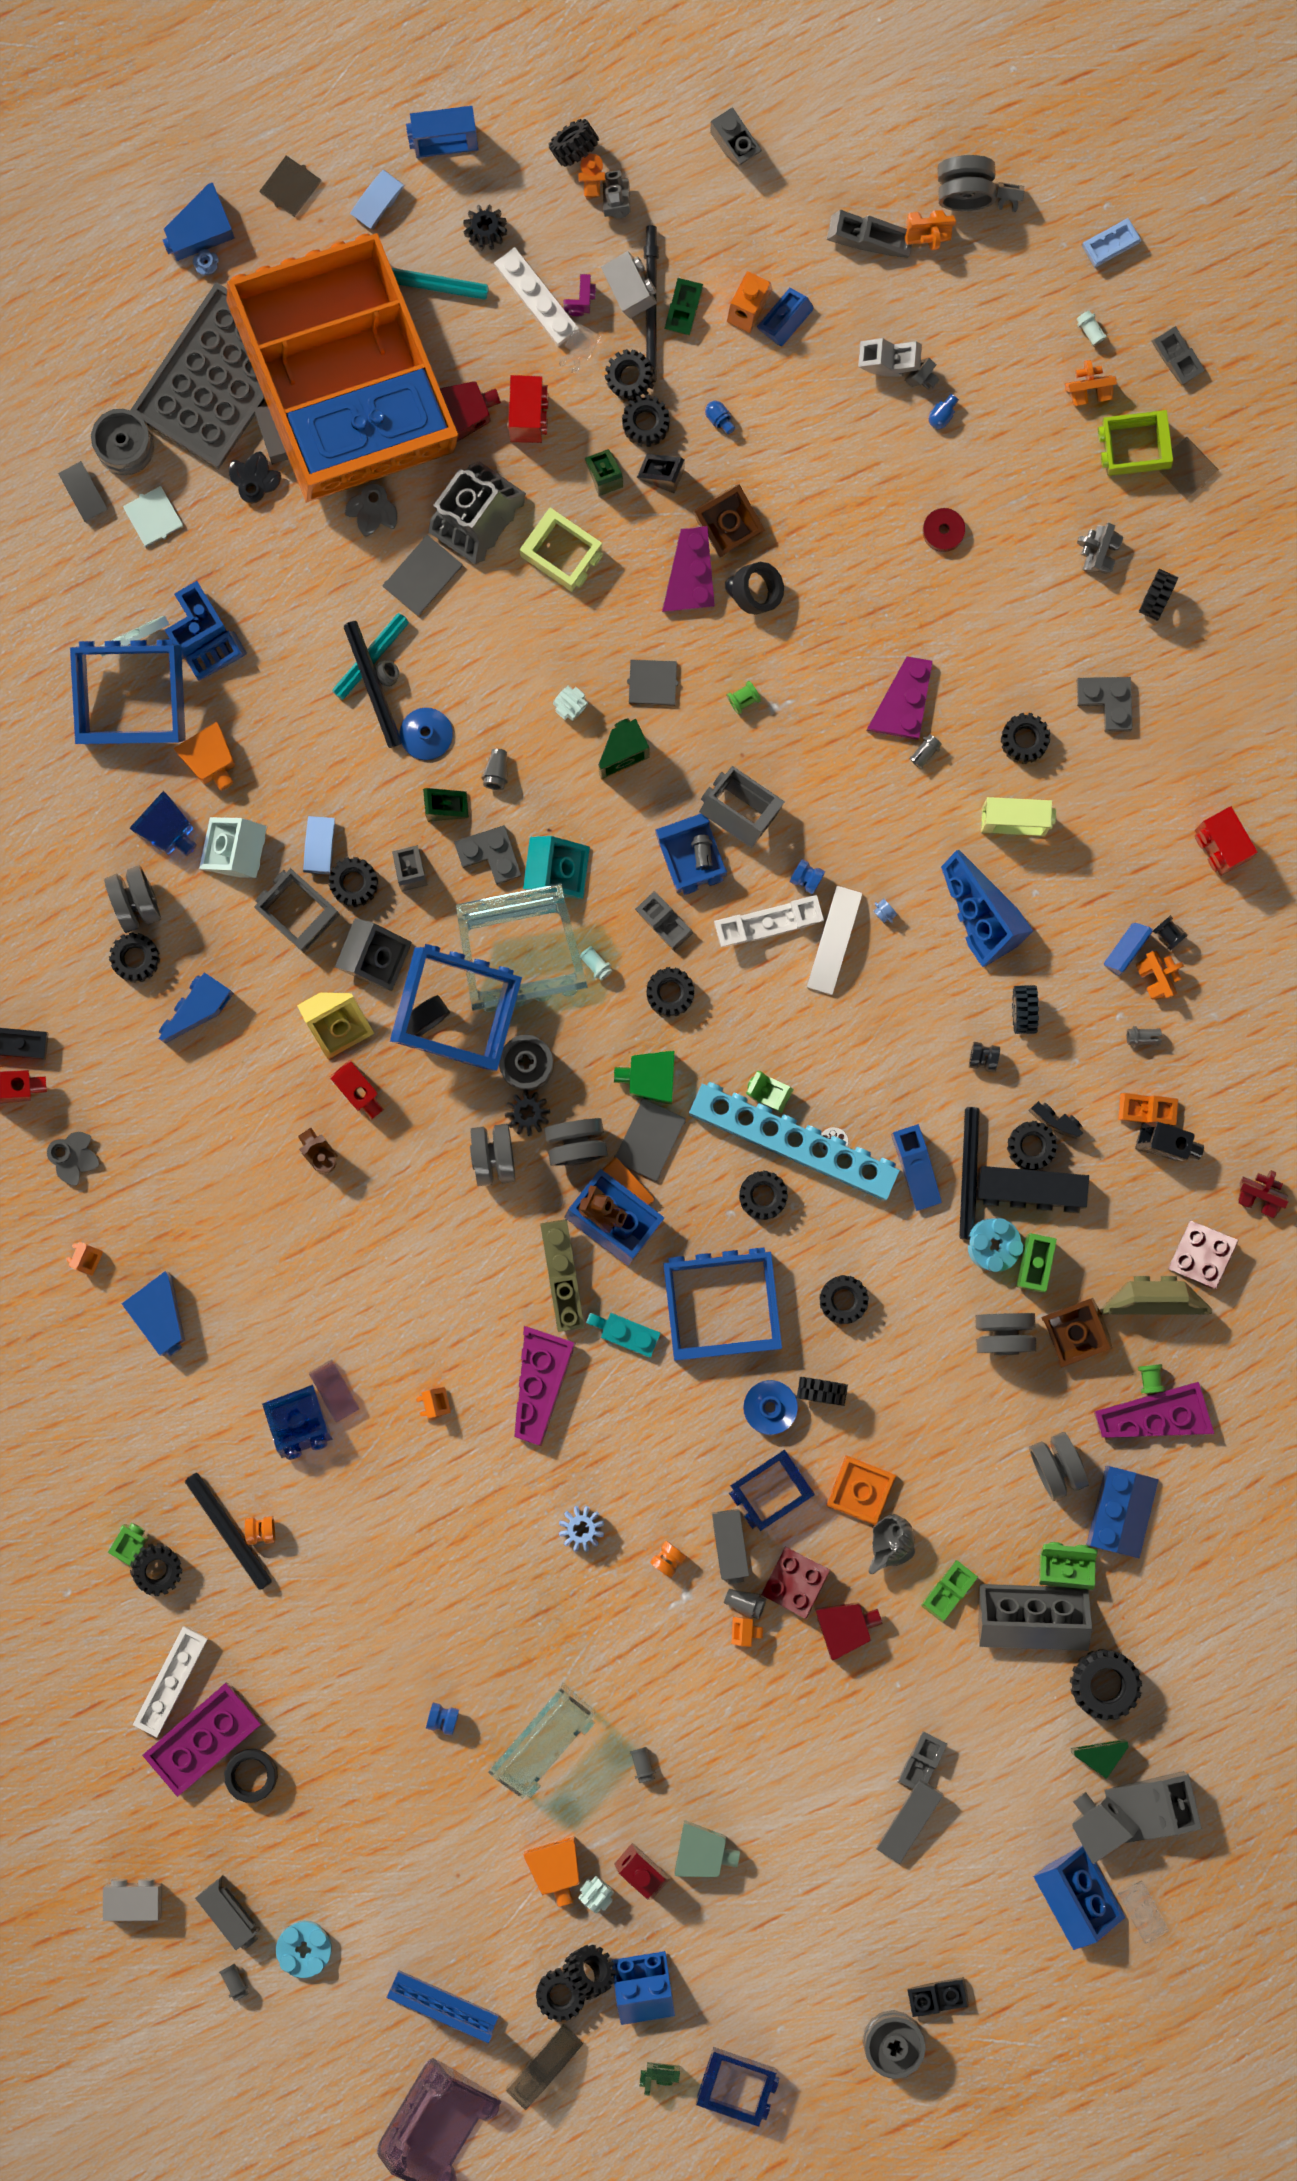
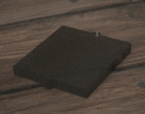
M286 155L259 192L274 202L276 208L281 207L295 217L320 184L321 179L308 171L306 165L301 166Z
M1186 437L1174 449L1172 448L1173 464L1171 469H1162L1159 472L1187 499L1198 488H1203L1205 482L1219 469Z

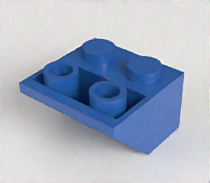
M665 1951L613 1960L612 1970H616V1975L613 1978L615 1979L616 2002L621 2025L675 2016Z

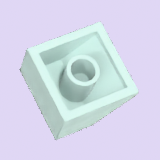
M210 817L199 869L235 877L256 878L260 867V858L265 843L267 826L244 818Z

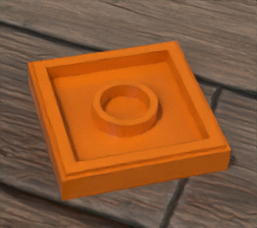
M845 1455L826 1506L876 1525L881 1517L897 1475Z

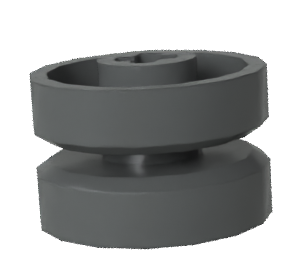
M961 155L945 159L938 164V182L941 184L938 190V200L942 208L953 211H973L989 207L996 202V185L992 182L996 176L995 162L991 158L979 155Z
M112 409L102 414L94 423L91 432L92 447L102 465L109 471L119 475H133L143 470L151 461L154 452V441L144 420L135 412L127 409Z
M140 865L127 870L128 888L123 878L118 874L104 878L110 902L125 933L139 929L140 921L137 911L142 920L148 925L161 920L154 890Z
M602 1118L570 1121L544 1128L547 1143H564L563 1146L552 1148L548 1152L550 1166L579 1165L608 1157L606 1142L602 1140H588L599 1137L604 1133Z
M509 1124L494 1126L493 1142L491 1143L488 1131L484 1126L471 1128L472 1145H470V1153L477 1186L492 1185L494 1181L493 1168H497L498 1179L502 1184L516 1182Z
M1035 1313L975 1315L977 1330L993 1331V1336H982L976 1339L977 1353L1019 1355V1352H1036V1338L1032 1335H1019V1331L1032 1330L1036 1327Z
M1065 1432L1051 1437L1050 1443L1054 1454H1052L1050 1448L1043 1441L1029 1446L1035 1468L1052 1501L1067 1496L1064 1478L1074 1491L1089 1486L1081 1458Z
M890 2010L879 2013L866 2026L862 2041L866 2058L873 2070L883 2077L892 2079L908 2077L917 2071L924 2060L926 2046L921 2029L913 2018L904 2012ZM898 2040V2045L896 2047H890L888 2045L890 2042L894 2044V2041Z

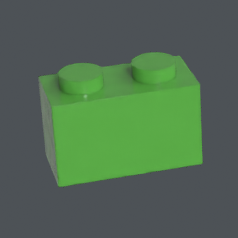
M1032 1233L1027 1234L1016 1288L1040 1293L1047 1291L1056 1238Z

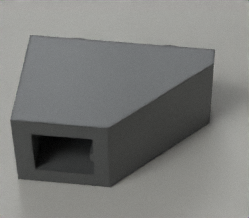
M733 107L711 121V135L724 154L739 166L762 151Z

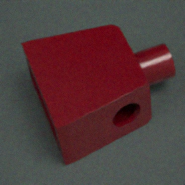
M476 381L440 388L458 433L457 442L487 425L491 421L488 408L501 403L496 388L481 394Z
M859 1603L815 1609L832 1661L870 1642L871 1638L868 1629L883 1624L878 1609L862 1613Z
M633 1843L614 1863L618 1873L647 1900L653 1899L671 1879Z

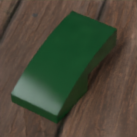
M677 278L664 329L686 335L691 334L703 284Z

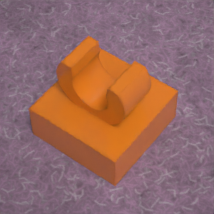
M82 1242L73 1244L72 1247L76 1249L73 1258L67 1257L66 1259L70 1263L69 1267L93 1276L103 1251Z
M445 1387L421 1392L422 1396L416 1398L417 1402L423 1401L425 1411L419 1412L420 1416H427L428 1419L451 1413Z
M733 1617L731 1644L751 1647L752 1638H763V1627L753 1626V1619Z

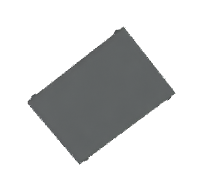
M426 535L382 586L415 615L419 616L452 577L461 570L463 564L430 536Z
M643 1098L614 1158H618L626 1168L657 1181L660 1178V1173L680 1130L686 1123V1118Z

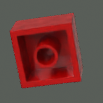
M510 375L508 428L511 442L542 443V435H547L548 433L547 411H543V409H548L549 393L548 385H543L542 376Z
M1232 806L1204 820L1195 829L1197 833L1195 839L1201 849H1206L1210 856L1208 862L1214 872L1218 871L1220 876L1248 862L1258 853Z

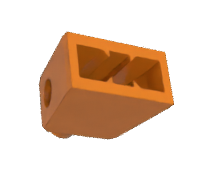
M747 271L731 301L727 322L751 333L773 290L771 282ZM738 311H743L747 316L739 314Z
M217 722L174 747L178 756L204 785L214 780L220 791L233 785L234 782L227 771L234 768L236 764L223 731Z
M574 1836L524 1851V1859L541 1894L546 1895L554 1892L558 1907L573 1903L569 1887L576 1886L580 1882Z

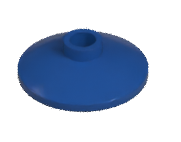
M419 708L412 711L403 720L400 727V738L403 748L409 755L419 760H433L442 756L448 750L452 742L453 730L450 721L442 712L433 708ZM423 728L431 730L428 736L421 735Z
M766 1380L757 1383L748 1391L744 1400L743 1410L747 1422L753 1429L763 1434L772 1435L781 1433L792 1425L797 1415L798 1405L794 1393L787 1385L775 1380ZM768 1402L775 1404V1410L772 1413L765 1410V1405Z

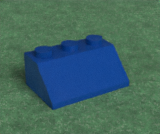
M602 1169L596 1173L564 1216L569 1222L627 1266L634 1260L665 1218ZM590 1185L597 1186L620 1209L627 1213L626 1220L621 1228L613 1226L610 1233L603 1232L594 1222L580 1214L581 1199L588 1197Z
M1105 1466L1086 1545L1140 1559L1159 1479Z
M1083 1845L1049 1863L1033 1876L1073 1950L1097 1943L1126 1918L1097 1864L1091 1862Z

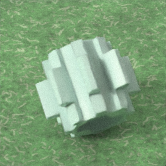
M568 685L558 694L553 701V705L557 707L555 709L556 713L564 720L568 717L574 721L584 711L588 702L585 700V694L577 687L572 689Z
M595 1876L592 1881L589 1878L580 1888L582 1893L578 1896L584 1905L597 1914L601 1909L605 1911L612 1903L613 1899L611 1896L614 1894V1891L603 1880Z

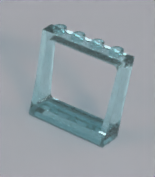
M562 884L456 904L463 954L466 955L465 960L471 962L473 960L468 934L471 929L550 913H558L561 916L575 969L574 973L520 984L514 1007L523 1005L525 1000L536 998L537 1001H547L551 998V995L562 993L564 996H572L578 990L588 988ZM466 971L472 1011L480 1009L486 1012L495 1011L502 988L481 992L477 989L475 974Z

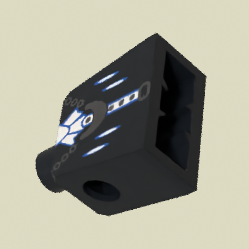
M1156 1121L1141 1124L1135 1149L1171 1160L1182 1161L1188 1160L1189 1157L1199 1160L1203 1155L1204 1145L1194 1142V1133Z

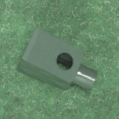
M684 1820L674 1875L678 1877H719L721 1865L738 1867L740 1851L725 1848V1835Z

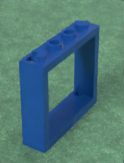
M172 639L156 640V645H147V640H130V645H121V640L104 641L105 646H95V641H79V646L70 647L75 744L179 743L186 740L181 644H173ZM169 653L173 730L90 732L86 655Z
M425 944L424 947H415L390 1042L482 1069L497 1071L522 977L513 975L514 970L507 967L499 966L498 970L490 968V962L474 959V962L465 960L466 955L450 951L449 955L441 953V948L438 946ZM426 959L503 982L484 1056L406 1033Z
M765 1247L749 1249V1254L738 1255V1250L722 1252V1257L712 1258L711 1253L695 1255L696 1260L685 1261L684 1256L668 1258L669 1263H663L674 1361L782 1349L771 1252H765ZM763 1262L772 1339L681 1349L673 1271Z

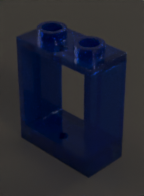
M785 1449L730 1484L733 1490L729 1492L737 1507L742 1504L748 1512L744 1517L752 1529L758 1527L760 1531L815 1495ZM779 1461L801 1495L761 1521L740 1487Z
M713 2047L696 2097V2106L759 2127L761 2120L766 2121L771 2107V2104L767 2103L770 2093L775 2094L780 2078L776 2077V2068ZM722 2060L766 2075L754 2112L711 2098Z

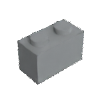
M627 251L601 266L622 312L630 319L657 304L653 295L657 293L650 279H645L642 272L646 269L638 256L634 258Z
M111 1879V1884H106L103 1887V1921H158L162 1917V1883H155V1879H138V1883H127V1879Z

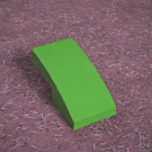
M956 1560L925 1598L921 1606L941 1622L945 1621L978 1576Z

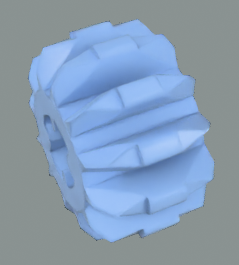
M575 1506V1517L568 1511L564 1513L570 1520L569 1523L562 1520L559 1521L560 1526L568 1527V1530L559 1532V1536L563 1537L569 1534L570 1538L564 1542V1545L568 1546L572 1540L575 1541L573 1551L576 1552L579 1549L580 1543H583L585 1552L589 1551L587 1543L589 1540L595 1547L598 1546L599 1543L593 1538V1535L598 1537L604 1536V1532L595 1530V1527L603 1526L604 1521L594 1523L593 1520L598 1517L599 1513L596 1511L591 1517L587 1516L590 1510L589 1506H585L583 1515H580L579 1507ZM581 1521L587 1523L585 1527L589 1526V1533L584 1532L582 1536H578L576 1534L578 1531H574V1525H579Z

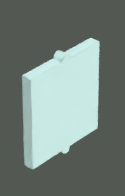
M161 486L145 495L140 494L139 498L123 506L145 547L161 538L166 539L167 535L183 527Z

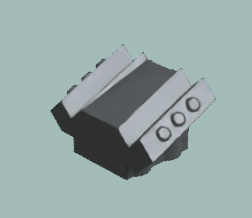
M480 461L473 463L465 471L462 469L458 470L433 505L437 511L430 520L428 532L472 563L477 564L485 561L487 549L495 547L502 531L514 520L515 510L524 506L526 493Z

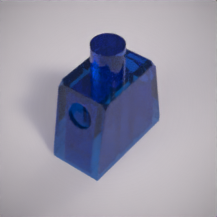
M164 791L129 828L135 835L167 855H170L177 848L185 856H188L197 846L187 836L193 830V826Z

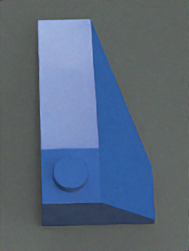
M956 850L941 866L950 895L956 899L960 911L957 914L959 921L964 922L968 934L965 937L968 947L982 967L989 965L1017 948L1033 932L1020 910L960 850Z

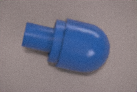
M950 394L945 402L940 401L929 414L930 425L936 429L946 427L954 416L955 411L953 407L959 399Z
M720 401L709 402L705 408L706 417L713 426L717 428L722 427L727 434L732 433L735 430V426L730 421L731 415L729 410Z

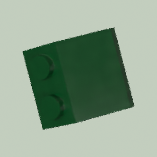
M629 718L621 720L611 730L598 764L601 780L650 758L649 745L636 719L632 721Z

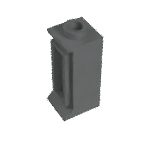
M222 1875L195 1899L235 1950L241 1946L247 1949L258 1940L256 1934L260 1931V1927L254 1928L256 1923L227 1886L222 1887Z

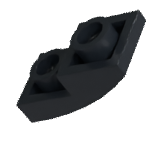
M1038 1101L1028 1110L1037 1120L1062 1135L1077 1139L1083 1134L1080 1130L1082 1125L1073 1115L1068 1117L1064 1114L1056 1120L1053 1117L1056 1113L1047 1103L1042 1105Z
M964 1977L907 1989L912 2017L938 2014L944 2010L969 2006Z

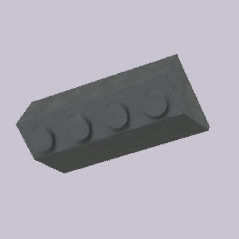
M980 1584L978 1613L979 1647L1089 1651L1092 1621L1088 1589Z

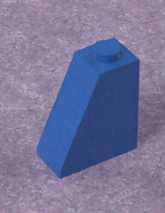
M213 182L207 184L164 228L167 238L162 240L168 255L173 253L176 261L197 254L203 249H210L235 239Z
M164 1271L121 1304L159 1356L167 1354L171 1357L182 1348L180 1344L185 1341L173 1279L169 1272Z

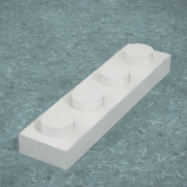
M515 247L494 262L495 268L557 347L579 332L576 324Z
M183 1626L133 1726L155 1737L159 1736L208 1640L207 1637Z

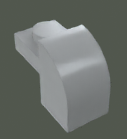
M883 338L860 341L858 367L869 373L888 377L903 376V372L920 370L922 344L917 341L892 344Z

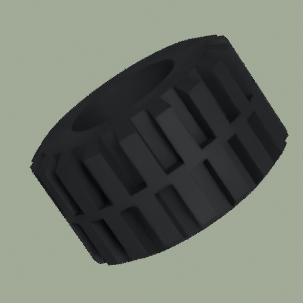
M1098 1649L1096 1652L1091 1651L1087 1653L1086 1657H1081L1078 1660L1079 1664L1074 1666L1072 1670L1074 1672L1073 1676L1070 1677V1683L1072 1684L1070 1690L1077 1705L1090 1716L1106 1721L1108 1719L1117 1720L1122 1715H1128L1130 1713L1129 1710L1137 1706L1136 1701L1138 1698H1141L1142 1694L1140 1692L1142 1680L1139 1678L1140 1673L1135 1668L1134 1663L1116 1651ZM1104 1668L1116 1671L1121 1679L1119 1693L1108 1701L1097 1699L1091 1692L1093 1676Z

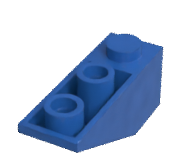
M205 972L201 977L199 975L196 976L189 987L191 992L187 998L182 997L175 1006L174 1011H176V1014L171 1021L167 1019L159 1030L161 1035L158 1039L166 1044L215 1018L221 1013L234 993Z
M919 1124L893 1132L891 1137L916 1211L942 1203Z

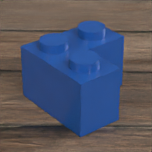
M198 581L193 582L174 594L187 617L165 629L173 644H181L182 659L227 632Z

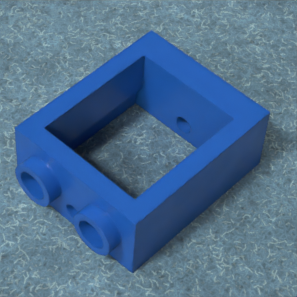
M473 105L410 113L411 123H406L409 147L410 149H415L416 158L479 150Z

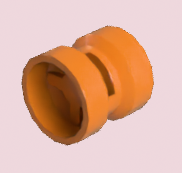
M268 1516L262 1520L245 1518L246 1544L255 1545L259 1541H263L266 1544L275 1543L274 1517Z
M665 1541L661 1546L659 1555H655L650 1563L666 1576L672 1578L676 1572L675 1568L677 1565L683 1563L687 1556L671 1543ZM663 1557H665V1558H667L669 1561H671L672 1564H670V1563L667 1562L665 1559H663Z

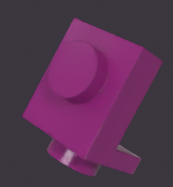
M580 274L579 300H563V308L569 315L579 317L583 316L584 313L590 314L591 300H596V284L591 283V274Z

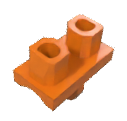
M590 153L581 160L580 167L583 173H578L579 183H584L585 197H600V182H605V172H601L603 162L598 155Z
M943 210L933 211L930 213L929 218H922L919 212L909 213L906 221L905 242L907 245L928 243L931 250H938L941 242L951 241L952 228L956 224V219L954 215L946 216Z
M1091 360L1084 361V369L1075 370L1076 378L1085 377L1086 380L1065 383V391L1070 392L1073 405L1078 406L1089 403L1087 389L1096 388L1097 401L1099 402L1112 400L1113 385H1116L1117 381L1116 376L1112 377V375L1094 378V375L1103 374L1102 366L1093 367Z
M1158 951L1146 954L1147 958L1136 964V968L1142 978L1152 973L1156 975L1158 982L1147 987L1151 999L1170 998L1177 995L1178 993L1169 974H1171L1175 983L1182 980L1178 970L1184 967L1183 962L1175 964L1170 955L1164 958L1168 967L1165 968Z

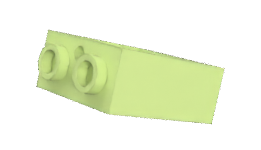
M552 508L548 509L519 550L520 557L571 592H573L576 586L580 588L588 577L586 572L591 565L595 567L604 554L601 552L602 543ZM556 524L591 547L571 576H568L536 554Z
M987 797L982 806L981 833L1045 836L1056 822V808H1052V800Z

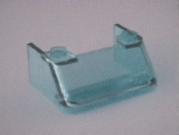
M562 1682L558 1691L497 1762H493L488 1773L521 1799L526 1795L531 1798L541 1786L537 1782L581 1732L585 1735L595 1724L592 1720L595 1710Z

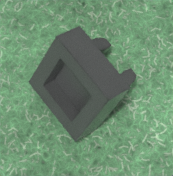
M998 182L997 197L1000 198L998 201L999 210L1003 209L1005 201L1010 200L1013 202L1012 212H1016L1018 201H1023L1024 186Z
M930 358L922 359L920 370L911 371L905 381L911 387L922 384L927 389L930 387L934 388L940 380L932 373L937 364Z

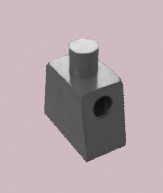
M1084 1792L1073 1801L1082 1814L1077 1817L1072 1826L1093 1864L1131 1839L1140 1829L1109 1797H1105L1095 1804L1090 1796Z

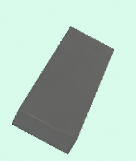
M919 1779L880 1840L876 1850L900 1864L940 1802L943 1793Z

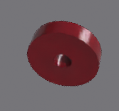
M936 509L924 521L922 529L923 538L927 545L936 551H951L957 548L964 538V520L959 513L952 509ZM945 526L949 532L943 534L939 531V528Z

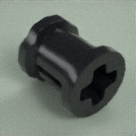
M1171 915L1153 930L1154 934L1158 933L1168 944L1170 951L1188 936L1186 932L1182 933L1174 924Z

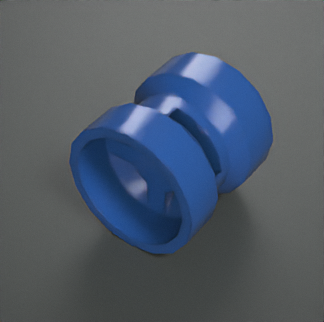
M801 859L790 879V883L795 886H805V890L813 895L825 871L820 868L813 869L809 862Z
M433 1702L426 1729L432 1731L439 1729L444 1734L452 1736L459 1709L452 1707L446 1709L441 1704Z

